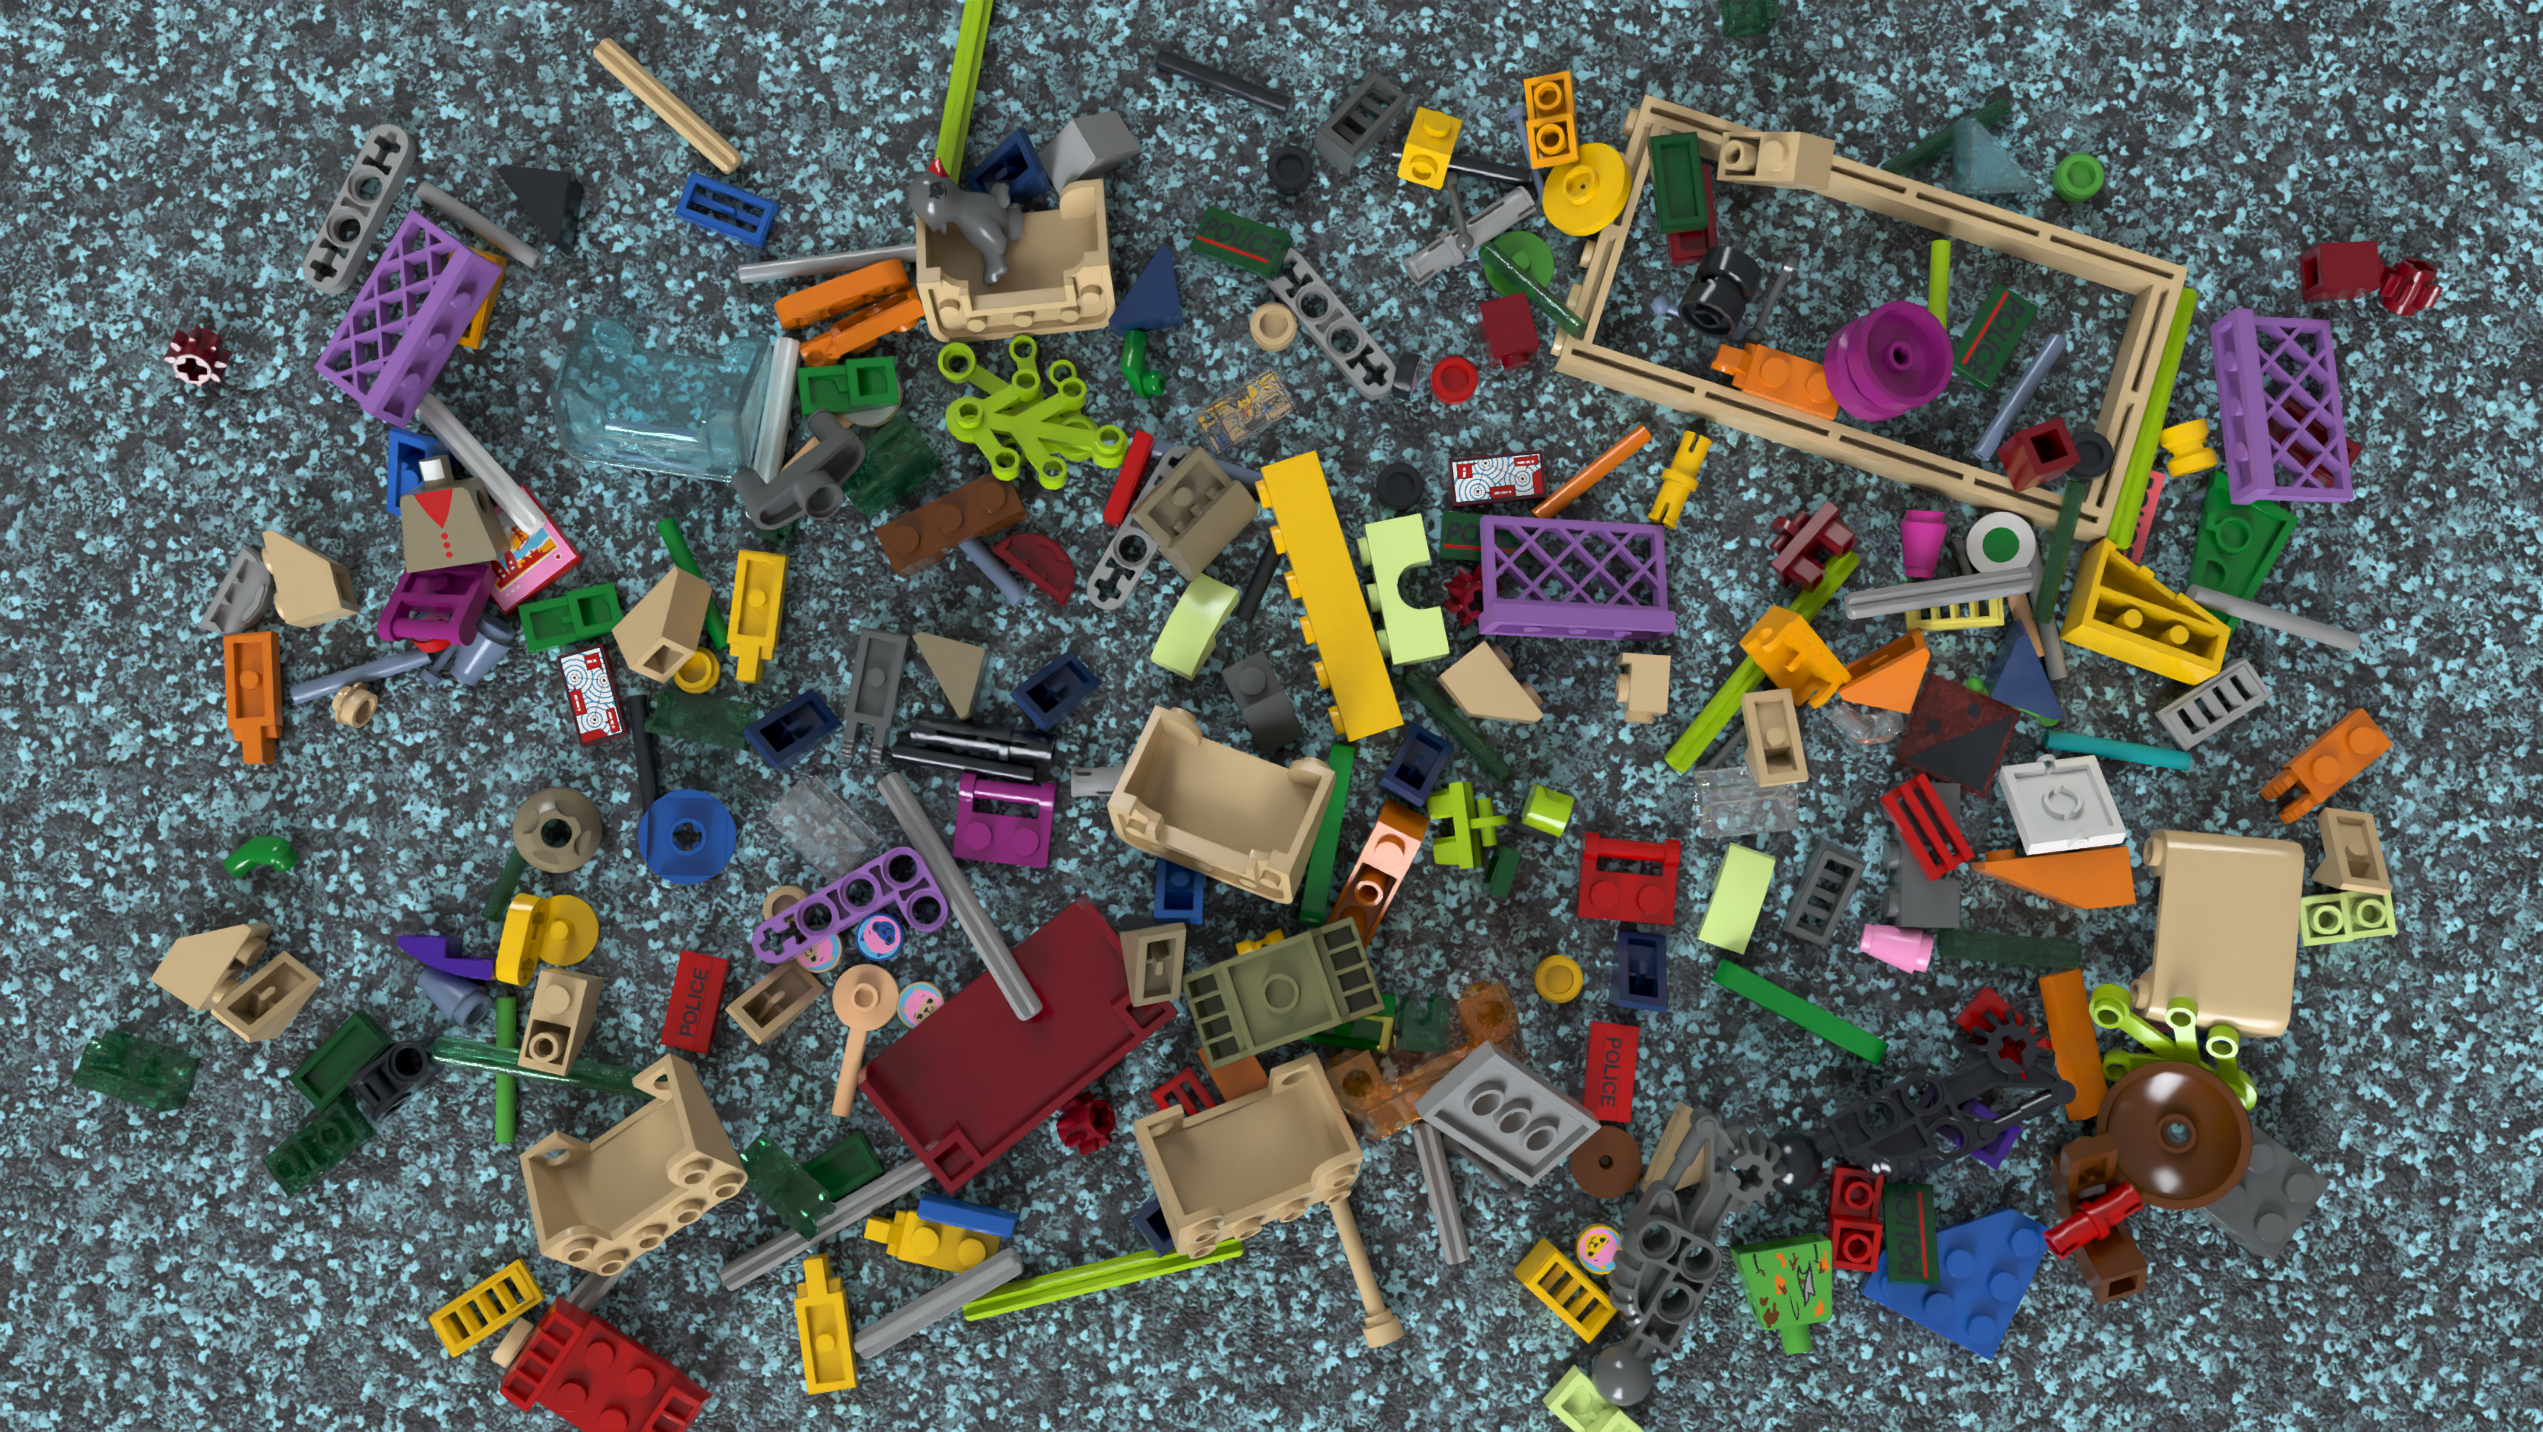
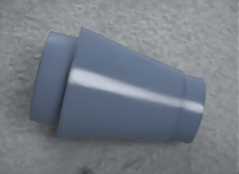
M488 613L481 614L476 622L477 635L475 641L469 646L461 645L454 665L450 670L454 677L471 686H475L479 679L514 646L511 640L516 635L515 630L503 620Z
M430 965L421 973L417 981V985L423 989L425 994L453 1026L461 1025L465 1029L473 1027L486 1015L492 1003L491 998L486 995V988L463 976L439 970Z

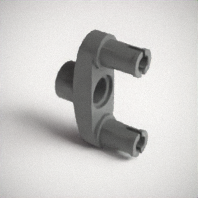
M822 408L814 411L807 420V426L817 438L819 444L784 469L768 484L763 481L755 469L749 466L737 470L733 475L731 484L745 502V510L748 516L760 529L774 530L804 514L815 520L827 519L840 509L844 499L841 486L863 462L865 446L855 432L849 428H844L828 409Z

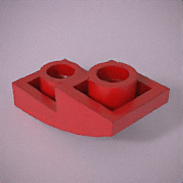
M1832 1163L1826 1237L1831 1240L1832 1267L1876 1273L1883 1227L1878 1221L1884 1176L1879 1175L1877 1179L1869 1178V1173L1862 1166Z

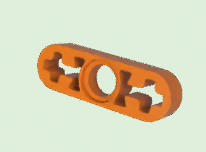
M886 260L787 295L774 303V309L783 330H795L887 298L908 288L910 282L902 260Z

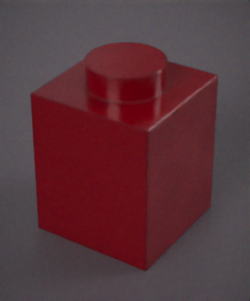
M2377 241L2320 243L2299 256L2303 302L2360 299L2381 288L2380 281L2383 277L2384 265L2382 258L2378 256Z
M1525 292L1479 304L1475 316L1490 368L1503 365L1504 371H1510L1530 364V357L1536 355L1540 343Z
M2062 417L2019 431L1996 450L2015 493L2059 478L2081 461Z

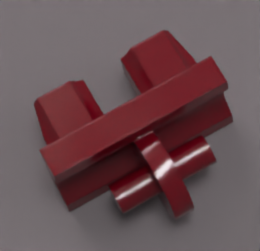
M1827 500L1812 518L1803 511H1800L1792 521L1783 516H1777L1773 520L1771 526L1778 536L1769 547L1778 554L1777 558L1771 563V567L1777 573L1775 581L1786 589L1793 583L1795 586L1813 593L1827 575L1826 568L1813 559L1820 550L1824 548L1840 560L1855 546V534L1841 521L1838 507Z

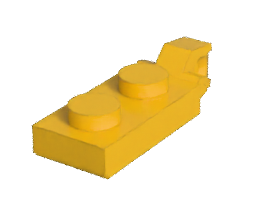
M739 550L727 643L730 644V656L739 657L736 680L743 683L761 684L765 660L774 661L775 650H778L790 557L786 554Z
M910 1209L909 1211L897 1210L894 1219L872 1215L871 1218H868L864 1234L866 1239L888 1244L886 1254L897 1256V1259L960 1274L996 1255L999 1252L1002 1239L999 1236L919 1219V1216H916L918 1211L916 1209Z
M828 1252L808 1255L807 1259L803 1260L806 1282L797 1284V1296L794 1298L807 1393L811 1395L856 1388L859 1384L846 1288H843L841 1276L832 1278Z

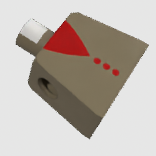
M448 455L433 456L418 461L424 486L412 488L400 497L404 557L407 573L496 560L510 549L509 541L483 482L479 478L454 481Z

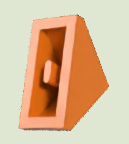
M1920 627L1844 666L1852 678L1847 684L1843 683L1838 688L1841 698L1849 702L1910 714L1930 657V652Z

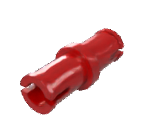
M2122 1181L2117 1187L2092 1203L2084 1201L2076 1207L2077 1212L2050 1230L2044 1231L2042 1236L2045 1238V1242L2053 1254L2060 1260H2064L2067 1255L2095 1237L2099 1240L2107 1237L2110 1234L2109 1228L2134 1212L2142 1210L2144 1204L2141 1202L2142 1199L2137 1191L2128 1182Z

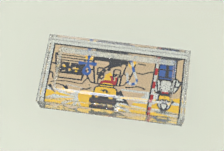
M1272 366L1192 412V417L1213 453L1217 456L1296 410V405Z

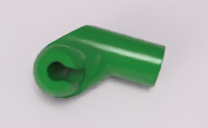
M1129 330L1125 332L1120 364L1121 371L1136 395L1145 399H1150L1152 395L1160 396L1166 388L1165 377L1158 370L1149 372L1144 363L1148 336L1139 330Z
M259 835L253 837L223 860V865L235 878H241L259 863L264 865L272 864L278 872H286L297 863L298 853L290 848L291 843L284 838Z

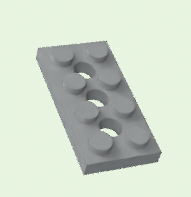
M1486 1040L1477 1049L1470 1052L1459 1065L1443 1079L1435 1083L1428 1092L1414 1103L1418 1114L1423 1120L1529 1187H1532L1602 1127L1593 1112L1489 1040ZM1485 1094H1488V1095H1487L1486 1097H1484L1483 1099H1480L1481 1096H1483V1095H1485Z

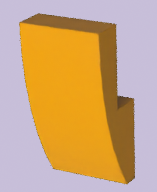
M1564 71L1524 79L1528 113L1526 127L1531 168L1539 169L1579 161L1577 114L1571 72Z

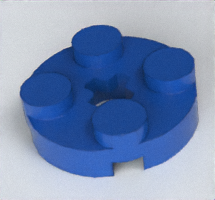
M696 789L675 790L653 802L642 817L638 829L639 850L650 869L666 881L682 885L698 884L719 873L732 857L736 845V827L730 813L716 798ZM683 823H692L693 831L702 833L701 842H694L691 851H683L681 842L673 841V832L681 831Z

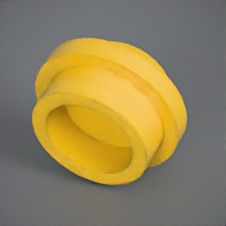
M697 646L696 653L673 675V679L686 692L692 694L705 693L711 690L720 678V662L713 652Z

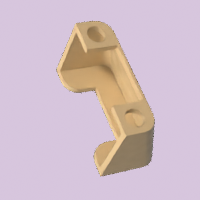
M1316 1052L1272 1068L1267 1087L1183 1119L1184 1111L1182 1106L1178 1104L1134 1121V1134L1178 1254H1188L1190 1259H1196L1209 1254L1217 1248L1216 1243L1233 1236L1236 1241L1252 1237L1262 1230L1261 1225L1278 1218L1281 1223L1292 1221L1306 1213V1207L1324 1201L1325 1205H1330L1345 1199L1351 1194L1349 1187L1357 1179L1364 1156Z
M671 1053L632 1078L634 1087L657 1098L588 1144L556 1130L519 1155L541 1255L597 1273L600 1276L615 1275L624 1270L628 1263L646 1251L660 1246L664 1239L685 1225L699 1220L703 1213L721 1201L738 1194L740 1189L746 1184L748 1180L747 1173L693 1065ZM667 1075L668 1081H655L659 1076ZM556 1149L567 1150L558 1157H543L546 1153Z

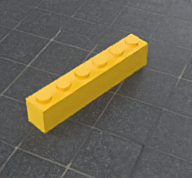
M1316 450L1261 467L1260 474L1262 480L1254 482L1262 508L1271 507L1277 525L1269 527L1277 554L1286 552L1291 570L1284 572V577L1292 600L1301 598L1306 616L1300 617L1298 620L1306 644L1315 643L1321 661L1313 663V667L1321 690L1330 688L1335 706L1327 708L1336 736L1344 733L1347 742H1351L1403 725L1404 722Z

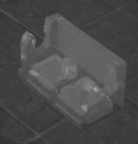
M1748 766L1692 771L1695 818L1700 819V832L1703 839L1799 829L1798 783L1759 787Z
M816 775L799 780L765 817L831 883L842 878L845 874L854 871L874 848L882 842Z

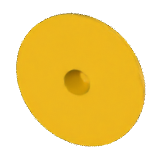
M557 895L548 898L549 913L539 957L545 962L557 966L576 964L585 959L597 943L599 936L597 916L591 906L578 897Z

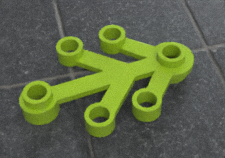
M1027 335L1016 336L1010 342L1009 353L1017 364L1018 370L1031 369L1038 374L1036 360L1039 350L1035 341ZM959 342L950 343L939 353V369L945 378L953 383L968 381L989 395H993L1010 386L1007 382L979 366L974 352L966 344ZM1022 343L1032 346V352L1026 358H1020L1015 354L1016 348ZM957 358H964L968 362L967 368L960 373L952 371V362ZM1057 360L1049 368V379L1057 389L1061 383L1055 379V373L1058 369L1068 368L1072 371L1071 377L1078 378L1075 366L1068 360ZM1029 382L1021 383L1022 388L1024 389L1031 388L1033 386V384ZM1041 383L1040 394L1035 400L1029 402L1019 401L1010 407L1012 409L1005 410L999 414L1016 416L1044 401ZM1068 391L1065 393V395L1069 397H1076L1077 392ZM1081 409L1067 410L1062 413L1063 417L1058 415L1047 421V423L1091 431L1099 429L1090 417L1081 414ZM966 415V416H964L963 418H964V419H973V418H975L976 416H975V415ZM1012 438L1006 439L1000 444L1002 448L1018 446ZM1041 442L1049 454L1059 452L1070 461L1080 462L1091 458L1089 450ZM1023 452L1020 456V467L1027 461V457ZM1002 461L1008 468L1013 465L1010 461Z
M1021 369L1013 375L1010 386L983 400L971 396L959 398L949 405L945 414L946 426L950 433L962 442H975L991 463L993 475L1002 481L1013 480L1019 475L1020 457L1015 450L1007 447L1002 448L993 433L1011 436L1038 472L1041 485L1051 490L1059 489L1065 485L1067 481V465L1063 459L1050 456L1041 442L1089 450L1093 461L1103 468L1119 467L1124 463L1128 453V437L1117 426L1105 425L1097 431L1047 423V421L1067 410H1078L1085 405L1087 400L1086 385L1081 379L1075 377L1064 379L1058 386L1057 394L1016 416L999 414L1019 401H1033L1040 394L1039 375L1031 369ZM1023 382L1033 384L1031 388L1027 389L1021 388L1018 385ZM1068 391H1077L1080 393V395L1076 397H1069L1065 395V393ZM966 415H975V416H976V417L973 418V419H964V418H963V416H966ZM1112 440L1116 441L1117 443L1113 445H1106L1103 443V441ZM1007 460L1012 462L1013 465L1009 468H1002L998 466V463ZM1050 469H1056L1061 472L1055 477L1045 474Z
M2103 984L2093 990L2089 1004V1013L2095 1023L2107 1029L2119 1027L2156 1053L2143 1054L2128 1053L2122 1049L2109 1050L2104 1055L2102 1071L2106 1078L2116 1082L2131 1070L2153 1062H2186L2200 1066L2225 1081L2241 1099L2247 1111L2255 1106L2258 1095L2257 1088L2251 1077L2238 1068L2237 1052L2240 1037L2235 1029L2226 1025H2218L2212 1027L2208 1032L2206 1048L2212 1056L2216 1057V1071L2200 1059L2196 1032L2199 1009L2193 1000L2186 997H2175L2167 1004L2165 1020L2174 1029L2176 1042H2174L2130 1011L2132 1004L2131 995L2121 986ZM2175 1012H2185L2189 1016H2180L2177 1015ZM2217 1040H2225L2230 1044H2220ZM2117 1063L2123 1065L2124 1067H2116L2112 1064Z

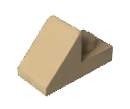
M1791 688L1743 694L1740 702L1749 743L1744 753V760L1758 786L1767 787L1807 782L1809 776Z
M2325 807L2317 820L2326 857L2312 875V880L2338 889L2388 896L2392 888L2373 814Z

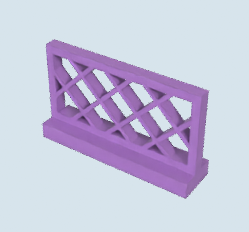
M411 209L315 364L314 369L361 403L359 407L371 416L405 429L503 269L476 253L422 214ZM422 227L425 229L426 248L412 253L411 243ZM455 251L443 272H441L440 256ZM427 261L428 279L415 283L413 265ZM400 270L401 288L388 292L387 282L393 272ZM430 291L417 312L416 295ZM402 301L404 319L390 323L389 305ZM375 310L377 328L363 332L364 319L369 312ZM405 331L392 353L391 335ZM378 340L379 359L366 363L364 345ZM351 350L352 368L338 372L334 369L343 353ZM380 371L368 392L367 375Z
M2235 308L2211 325V344L2231 504L2249 505L2257 500L2346 503L2353 499L2330 320L2254 316L2253 309ZM2256 331H2264L2278 344L2269 356L2258 346ZM2299 333L2314 334L2316 353L2313 357H2310L2293 340ZM2283 351L2302 367L2294 378L2275 362ZM2264 372L2269 374L2284 389L2275 400L2263 390L2262 374ZM2307 374L2321 385L2322 397L2318 402L2299 385ZM2289 395L2308 411L2299 423L2280 406ZM2270 416L2290 433L2281 444H2278L2269 435L2267 420ZM2314 418L2327 429L2328 441L2324 446L2305 430ZM2295 439L2314 456L2305 468L2286 451ZM2276 461L2296 478L2289 487L2276 486L2273 468ZM2320 463L2333 474L2334 488H2325L2311 475Z
M1484 515L1480 518L1484 611L1478 615L1479 634L1659 642L1677 630L1675 611H1668L1663 525ZM1494 529L1509 530L1522 543L1509 558L1495 545ZM1525 531H1534V533L1529 536ZM1542 532L1554 533L1567 546L1555 560L1534 541ZM1571 534L1580 535L1575 539ZM1587 535H1598L1612 549L1599 563L1580 544ZM1615 536H1621L1623 538L1619 541ZM1632 537L1649 538L1650 558L1643 565L1624 546ZM1525 549L1546 568L1533 582L1513 563ZM1571 551L1590 570L1578 584L1558 565ZM1615 554L1635 573L1623 586L1603 568ZM1495 560L1500 565V567L1497 570ZM1504 570L1524 589L1516 599L1497 598L1496 578ZM1549 573L1570 592L1562 601H1550L1536 587ZM1594 576L1614 594L1606 604L1595 603L1582 590ZM1638 578L1653 591V606H1641L1627 592ZM1529 594L1534 600H1524V598ZM1573 597H1575L1579 602H1569V601H1570ZM1619 599L1624 605L1614 603Z

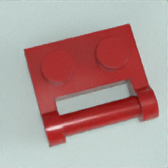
M1584 831L1581 844L1575 916L1673 925L1677 869L1681 851L1680 840L1664 839L1663 843L1601 838L1598 832ZM1600 856L1661 862L1660 876L1597 871V858Z

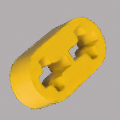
M519 893L512 900L507 912L496 959L495 976L497 980L525 986L532 979L537 967L548 919L549 904L547 899Z

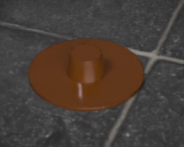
M1602 1126L1571 1153V1172L1577 1184L1588 1194L1599 1198H1615L1628 1192L1639 1179L1642 1170L1641 1151L1636 1141L1624 1130L1614 1126Z

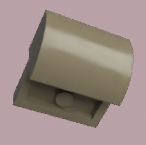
M1196 446L1129 514L1159 544L1157 549L1188 582H1192L1258 514V508L1239 480L1232 481L1201 446Z

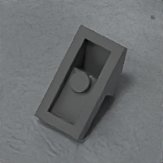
M1263 650L1220 671L1262 756L1305 736L1285 691L1281 688Z

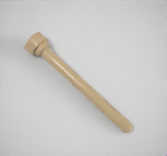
M1347 1197L1337 1203L1330 1204V1210L1367 1313L1363 1317L1366 1325L1362 1330L1368 1348H1375L1394 1342L1405 1334L1398 1315H1393L1391 1308H1385Z

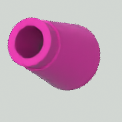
M1906 510L1905 521H1900L1903 563L1905 567L1904 576L1933 578L1934 569H1936L1948 524H1944L1945 512Z

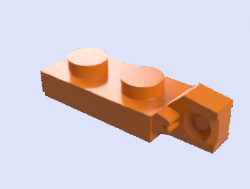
M910 286L829 325L830 330L800 344V353L808 367L835 366L838 358L847 352L852 351L853 354L864 352L878 342V337L893 330L895 333H902L916 326L920 322L919 317L925 315L921 299L915 287L912 288Z
M1745 343L1743 350L1720 344L1719 348L1716 349L1710 368L1734 376L1731 385L1740 388L1741 392L1830 421L1836 417L1839 405L1828 389L1823 369L1824 365L1760 344Z
M264 631L224 635L227 729L233 730L235 741H242L243 763L251 765L273 764L275 760L274 739L281 738V726H283L279 633Z

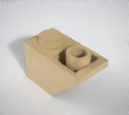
M1723 132L1716 180L1786 189L1828 190L1835 141L1804 132Z
M273 530L262 532L266 546L262 549V558L267 570L273 574L277 592L274 594L275 607L286 624L309 628L360 613L350 572L347 567L291 536Z
M674 566L612 629V633L629 669L665 684L696 653L712 591L708 582Z
M1484 640L1436 679L1466 717L1533 724L1544 716L1538 708L1543 704L1542 699L1528 682L1525 681L1521 685L1509 672L1514 667L1513 663L1497 644L1490 648Z
M266 923L242 924L178 938L150 980L197 1011L212 1009L240 986L239 978L247 966L253 965L263 955L267 947L265 939L273 928Z
M563 968L540 970L518 1066L561 1076L568 1075L593 1026L604 978Z

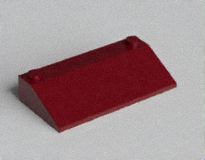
M1087 892L1078 897L1010 951L1042 1003L1043 1009L1038 1014L1028 1020H1020L987 969L859 1070L858 1087L950 1195L1179 1014L1170 1000L1133 1007L1130 999L1120 934Z

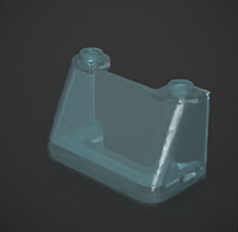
M584 313L548 389L559 441L563 450L576 460L586 463L731 482L737 470L743 467H750L772 363L771 340L749 336L733 338L725 348L724 361L636 349L631 330L621 321L606 316Z

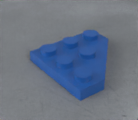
M2007 1206L1989 1211L1987 1215L1965 1222L1958 1221L1936 1228L1940 1281L1938 1285L1887 1284L1885 1245H1883L1879 1249L1877 1272H1865L1857 1291L1992 1361L2048 1247L2042 1233L2050 1230V1228Z

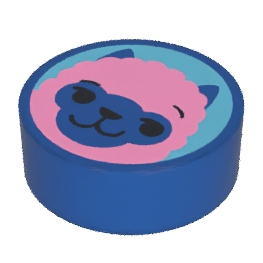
M876 913L867 916L859 924L855 935L859 951L866 958L873 961H884L895 957L902 950L906 939L902 923L895 916L887 913Z

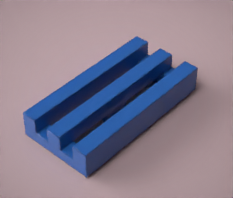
M691 171L674 214L679 219L765 250L768 243L766 240L767 235L772 233L775 225L773 220L775 215H779L781 206L777 202ZM701 187L763 210V215L760 218L695 193L696 189ZM692 203L756 227V233L689 209L690 204Z
M927 1192L920 1199L916 1216L923 1220L1009 1239L1017 1230L1020 1213Z

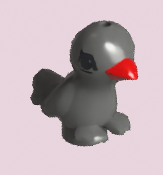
M940 157L931 162L927 171L919 174L911 182L908 190L910 208L921 220L928 224L933 232L940 229L944 235H947L948 222H954L965 238L980 250L984 258L983 283L991 286L1009 271L1004 254L1008 241H1019L1021 238L1022 212L1018 203H1010L1009 186L1006 183H995L992 185L990 194L985 192H966L960 189L950 179Z

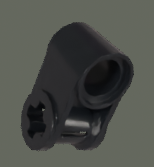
M420 1036L401 1041L393 1045L392 1048L377 1060L358 1071L347 1081L346 1085L350 1090H357L373 1110L372 1119L375 1122H379L400 1109L412 1098L414 1093L440 1074L446 1065L447 1051L442 1042L431 1036ZM413 1049H416L422 1056L423 1064L420 1071L413 1067L411 1063Z

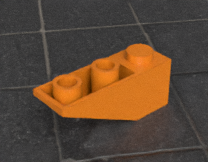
M1387 798L1325 925L1353 916L1363 947L1366 950L1423 841L1430 822L1429 818Z
M2110 845L2080 848L2081 850L2056 851L2024 857H2016L2015 849L1985 852L1986 861L1970 863L1971 870L2072 909H2095L2136 904L2128 846L2111 847Z

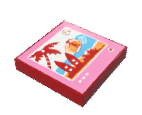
M525 484L519 487L544 513L547 518L546 524L537 533L529 535L522 531L507 513L496 504L493 507L509 541L510 549L496 560L466 564L488 565L498 576V579L490 593V597L503 614L509 617L518 611L519 605L530 602L584 560L583 556L533 491Z

